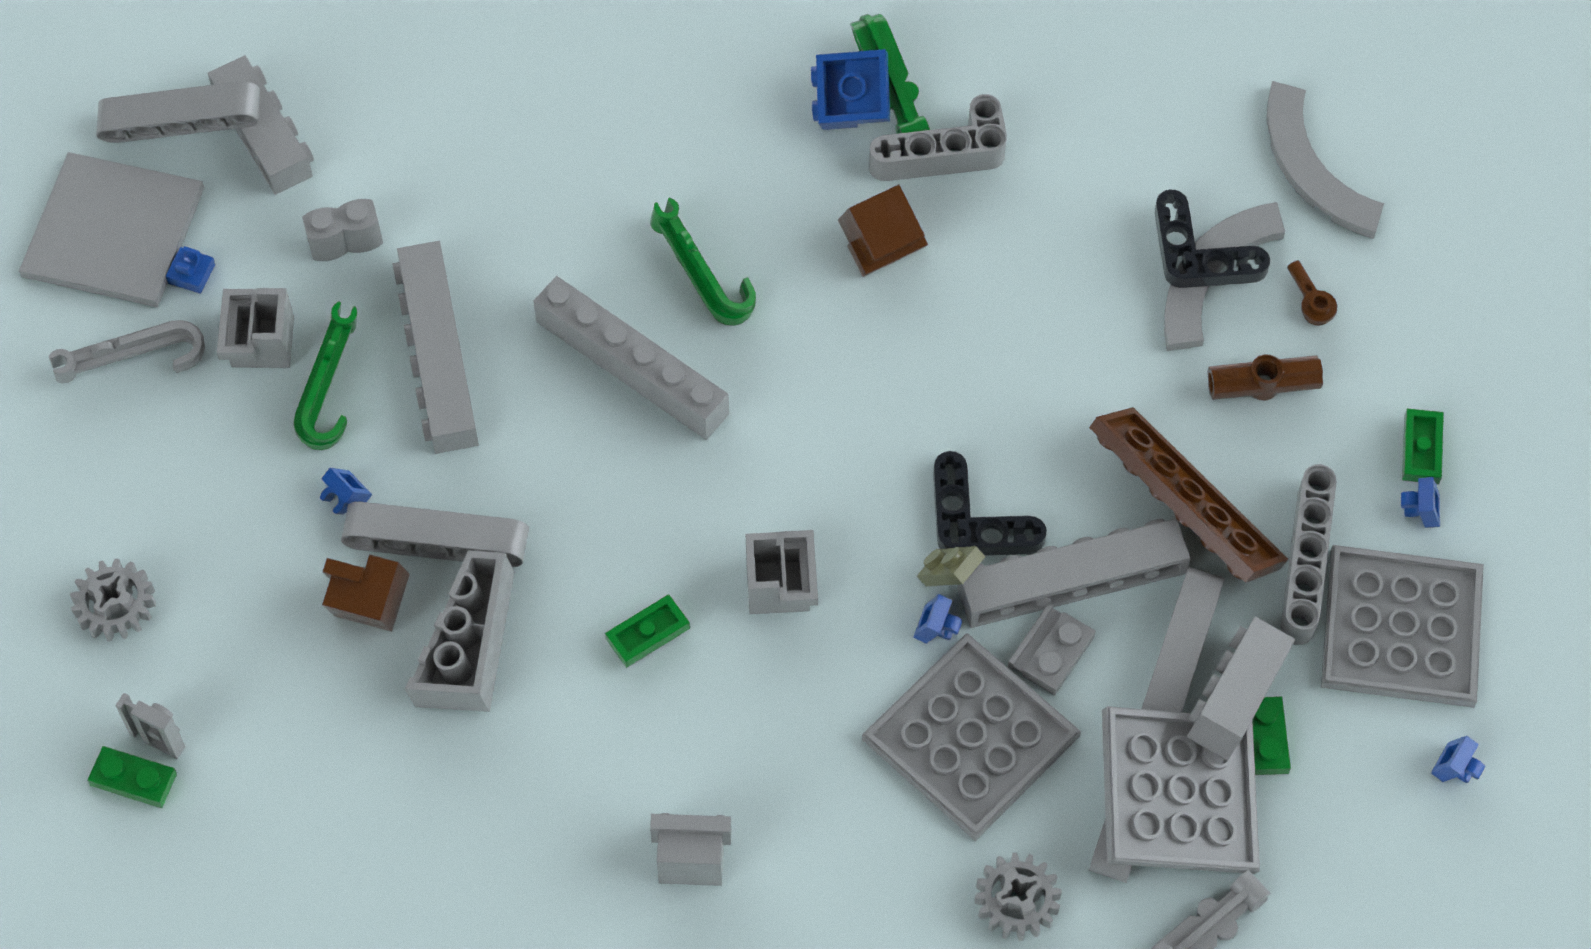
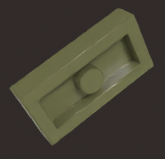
M976 546L936 549L925 558L923 562L925 566L918 573L917 577L926 587L964 584L984 560L985 555Z

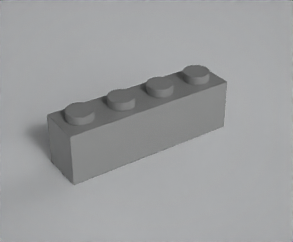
M246 55L207 73L211 85L243 81L259 86L258 124L235 130L275 195L313 177L310 162L314 161L313 155L306 142L299 143L295 137L298 135V132L290 116L285 118L280 112L282 105L273 90L270 92L266 90L264 85L267 82L258 65L252 67Z
M1256 616L1248 629L1240 626L1229 646L1235 649L1234 653L1226 650L1215 669L1222 673L1221 676L1218 677L1213 674L1202 695L1208 698L1207 701L1204 702L1199 699L1188 717V720L1194 722L1187 738L1228 761L1243 738L1295 639Z

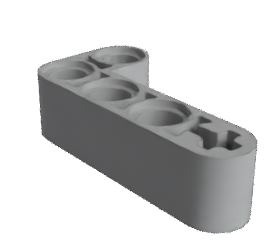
M981 94L973 98L969 108L968 126L882 135L875 138L870 144V174L880 181H893L998 168L1004 161L1007 141L999 100L989 94ZM991 145L994 146V148H988L986 146ZM952 149H957V150H959V151H958V152H953V151H951V150H952ZM916 153H923L925 155L919 156Z

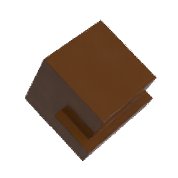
M900 184L848 208L838 219L849 242L847 247L863 277L928 245L924 237L925 234Z
M370 554L365 569L327 558L322 573L330 581L322 606L335 617L392 632L410 575L399 562Z

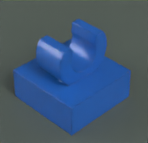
M186 246L184 248L180 247L165 277L168 284L201 294L216 264L213 257L201 254L199 250Z
M329 468L321 478L328 487L322 491L320 499L331 502L336 495L338 496V504L332 510L335 514L343 515L347 513L348 504L352 502H367L372 496L369 490L349 470Z
M1433 477L1418 478V492L1406 491L1401 493V508H1404L1405 517L1420 516L1425 528L1440 527V493Z
M938 594L925 604L913 638L927 644L936 636L950 640L952 634L957 635L963 620L955 615L948 614L952 600Z
M1467 735L1448 742L1431 774L1442 782L1456 777L1465 783H1468L1471 777L1476 780L1479 779L1486 767L1481 761L1472 757L1479 744Z

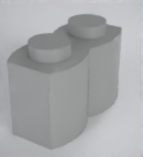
M356 199L341 205L339 208H318L306 213L302 217L311 254L315 261L334 260L345 255L347 252H367L383 244L373 200Z

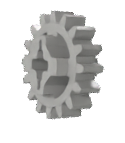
M114 559L112 567H107L103 560L99 561L98 571L94 572L92 569L86 568L85 572L88 578L86 580H75L79 591L70 593V597L75 604L71 607L75 618H79L77 621L82 630L89 628L94 638H97L101 632H104L107 641H112L114 633L119 632L122 638L126 639L128 637L127 629L132 627L135 631L139 632L142 630L139 620L150 621L152 618L147 608L156 606L155 599L151 595L155 592L151 581H148L146 572L143 569L137 572L135 564L131 561L125 568L122 567L119 559ZM133 585H134V586L136 587V589H137V593H138V595H137V600L134 599L133 596H132V594H133L132 586H133ZM90 600L94 602L93 609L95 612L93 614L89 611Z
M1015 852L1012 853L1011 862L1006 863L999 856L996 859V869L989 865L984 867L983 874L986 879H977L976 888L981 892L975 894L974 902L977 905H984L979 909L978 916L980 919L991 918L988 927L990 931L995 930L999 926L1003 928L1002 938L1007 939L1010 932L1013 931L1017 933L1019 941H1023L1025 931L1030 930L1034 937H1038L1040 934V924L1047 928L1052 926L1053 919L1051 915H1058L1060 904L1055 901L1061 898L1062 891L1059 888H1052L1056 884L1058 877L1056 874L1045 875L1047 869L1046 862L1036 867L1033 865V855L1029 854L1025 862L1019 861V856ZM1000 881L1002 891L996 893L995 897L992 898L991 891L996 882ZM1015 892L1019 897L1025 895L1024 901H1020L1017 896L1011 898V893ZM1044 895V904L1037 913L1034 902L1040 900V896Z

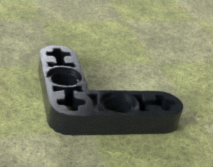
M1172 189L1165 190L1159 194L1154 214L1164 276L1170 285L1178 288L1243 284L1259 282L1266 277L1270 266V256L1259 246L1196 250L1187 197L1182 192ZM1168 203L1173 204V207L1177 209L1175 220L1170 221V209L1166 207ZM1172 232H1179L1185 236L1186 242L1174 245L1167 240L1166 236ZM1179 256H1183L1182 265L1183 269L1187 270L1186 274H1180L1179 269H1176ZM1218 260L1226 265L1227 270L1223 273H1214L1208 268L1207 264ZM1234 260L1237 261V262H1236V267H1238V271H1234V270H1233V269H1234ZM1248 260H1254V263L1259 265L1258 268L1252 269L1251 264L1247 263Z
M947 451L938 455L934 463L933 481L937 543L940 549L976 546L984 555L1033 554L1042 549L1045 544L1047 529L1043 521L1035 516L971 517L966 459L954 451ZM948 464L953 465L955 470L954 484L947 485L948 475L945 470ZM948 496H956L962 501L963 505L958 510L950 511L944 508L942 501ZM950 522H957V535L960 537L959 543H952L949 537ZM993 528L998 530L1003 538L998 543L991 544L984 541L981 534L984 530ZM1009 529H1013V542H1008ZM1025 529H1032V534L1035 535L1033 541H1027V537L1024 535Z

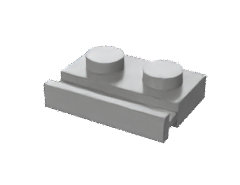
M1048 603L1009 660L1008 668L1011 670L1016 669L1023 674V677L1056 695L1095 637L1096 631L1067 613L1055 610L1053 605Z
M123 693L115 706L129 734L133 737L137 733L141 734L146 744L178 759L186 746L179 733L180 729L172 718V712L157 703L149 706L139 700L135 705L132 703L130 696Z

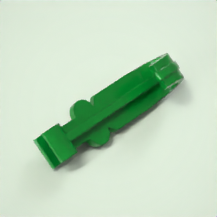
M865 14L860 16L858 21L850 23L859 51L886 49L888 52L890 110H893L898 123L895 125L896 134L930 130L926 118L923 115H918L913 103L918 97L919 88L915 83L906 81L909 73L887 20L881 14L874 16Z
M669 197L665 212H663L659 204L655 202L650 219L651 228L655 232L663 234L707 309L718 322L724 325L735 326L745 322L753 312L756 303V292L749 278H743L740 284L739 293L743 303H735L729 300L695 245L690 233L678 217V203Z
M340 301L335 303L331 309L330 324L294 416L293 426L297 437L302 443L314 450H325L333 447L338 443L347 427V417L341 415L331 431L326 433L315 431L317 419L349 335L354 332L357 324V308L353 306L351 315L348 318H341Z

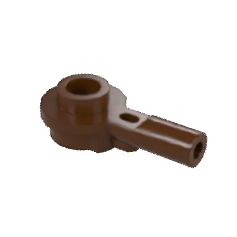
M1299 260L1290 263L1287 269L1304 297L1301 303V311L1304 318L1310 324L1317 326L1324 325L1333 320L1338 307L1336 299L1326 291L1316 289Z

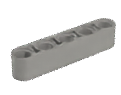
M242 81L104 98L98 103L96 136L102 141L120 143L255 126L259 120L260 88L256 84Z
M1322 464L1312 465L1305 470L1297 493L1280 625L1282 632L1295 639L1294 645L1306 644L1313 638L1321 613L1337 483L1334 471ZM1310 485H1320L1322 488H1324V490H1314L1312 487H1310ZM1306 518H1316L1320 523L1312 524ZM1301 551H1311L1316 555V557H1306L1301 553ZM1297 585H1308L1312 589V591H1302L1297 587ZM1292 619H1304L1308 623V625H1297L1293 622Z
M352 502L348 504L341 542L345 546L356 550L463 562L468 551L500 552L506 554L512 567H518L523 564L529 527L522 521L510 518L368 502Z

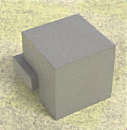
M286 288L223 289L217 343V356L219 360H229L231 367L290 368L294 314Z
M813 530L745 534L749 614L810 611V606L818 605Z
M651 814L652 843H658L657 871L659 884L722 886L724 845H731V817L724 815Z

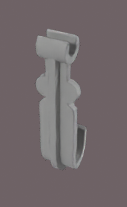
M175 320L70 352L65 349H56L48 357L52 368H56L53 369L56 381L63 384L72 381L78 373L180 342H189L192 344L193 349L189 353L173 360L174 371L180 373L196 366L201 361L205 350L204 336L197 326L188 321Z
M1247 870L1233 882L1229 888L1231 892L1219 902L1212 898L1201 900L1197 908L1198 916L1187 917L1151 949H1215L1217 947V938L1224 941L1233 939L1238 930L1236 920L1248 909L1252 913L1260 908L1268 900L1267 896L1270 895V892Z

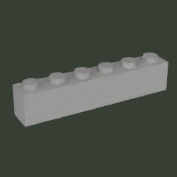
M440 240L397 248L399 262L392 264L396 285L404 284L405 293L398 294L402 315L409 314L411 324L404 325L407 345H415L416 355L409 357L413 378L421 377L422 387L415 388L419 410L427 409L428 419L421 420L425 442L433 441L435 454L479 446Z
M556 276L533 300L536 322L705 440L711 436L729 415V395L727 392L560 277Z
M1155 519L1140 528L1132 530L1119 528L1110 532L1108 536L1096 539L1083 537L1074 541L1072 545L1060 548L1047 546L1038 550L1036 554L1024 557L1011 555L1002 559L1000 563L987 566L979 564L964 584L957 586L969 626L974 628L1044 610L1048 603L1053 605V607L1184 575L1187 572L1191 557L1177 519L1168 521Z

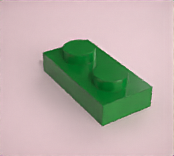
M1406 409L1404 414L1402 481L1418 482V478L1433 477L1436 484L1440 483L1442 479L1444 412Z
M668 594L607 631L605 639L627 668L689 630L690 622Z
M1264 697L1252 719L1255 775L1289 774L1291 764L1283 697Z
M102 746L87 781L92 787L163 808L177 772L173 767Z

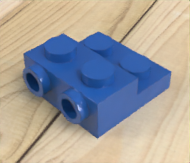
M886 49L816 55V66L811 67L812 86L817 87V100L812 101L814 122L818 121L823 130L858 128V124L890 122L888 52Z

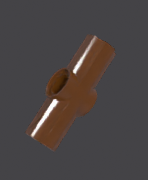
M1264 354L1255 358L1253 362L1209 366L1207 371L1209 394L1213 400L1252 396L1255 399L1266 401L1275 397L1277 393L1321 389L1323 386V368L1321 359L1317 355L1278 359L1273 355ZM1259 375H1266L1270 377L1271 380H1264L1260 378Z

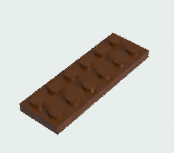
M1134 407L1098 416L1089 428L1098 436L1099 443L1106 449L1113 451L1123 461L1125 469L1131 474L1138 476L1149 487L1151 495L1157 500L1164 502L1175 513V518L1182 525L1191 528L1201 538L1202 545L1208 551L1217 554L1227 564V568L1233 576L1247 583L1280 570L1288 561V558Z

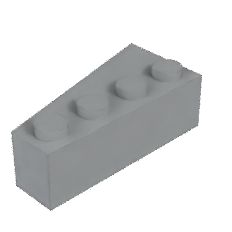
M467 552L448 593L450 598L443 613L439 612L434 623L435 631L427 647H423L418 658V668L414 676L410 677L406 684L405 691L415 707L490 712L514 578V570L505 553Z

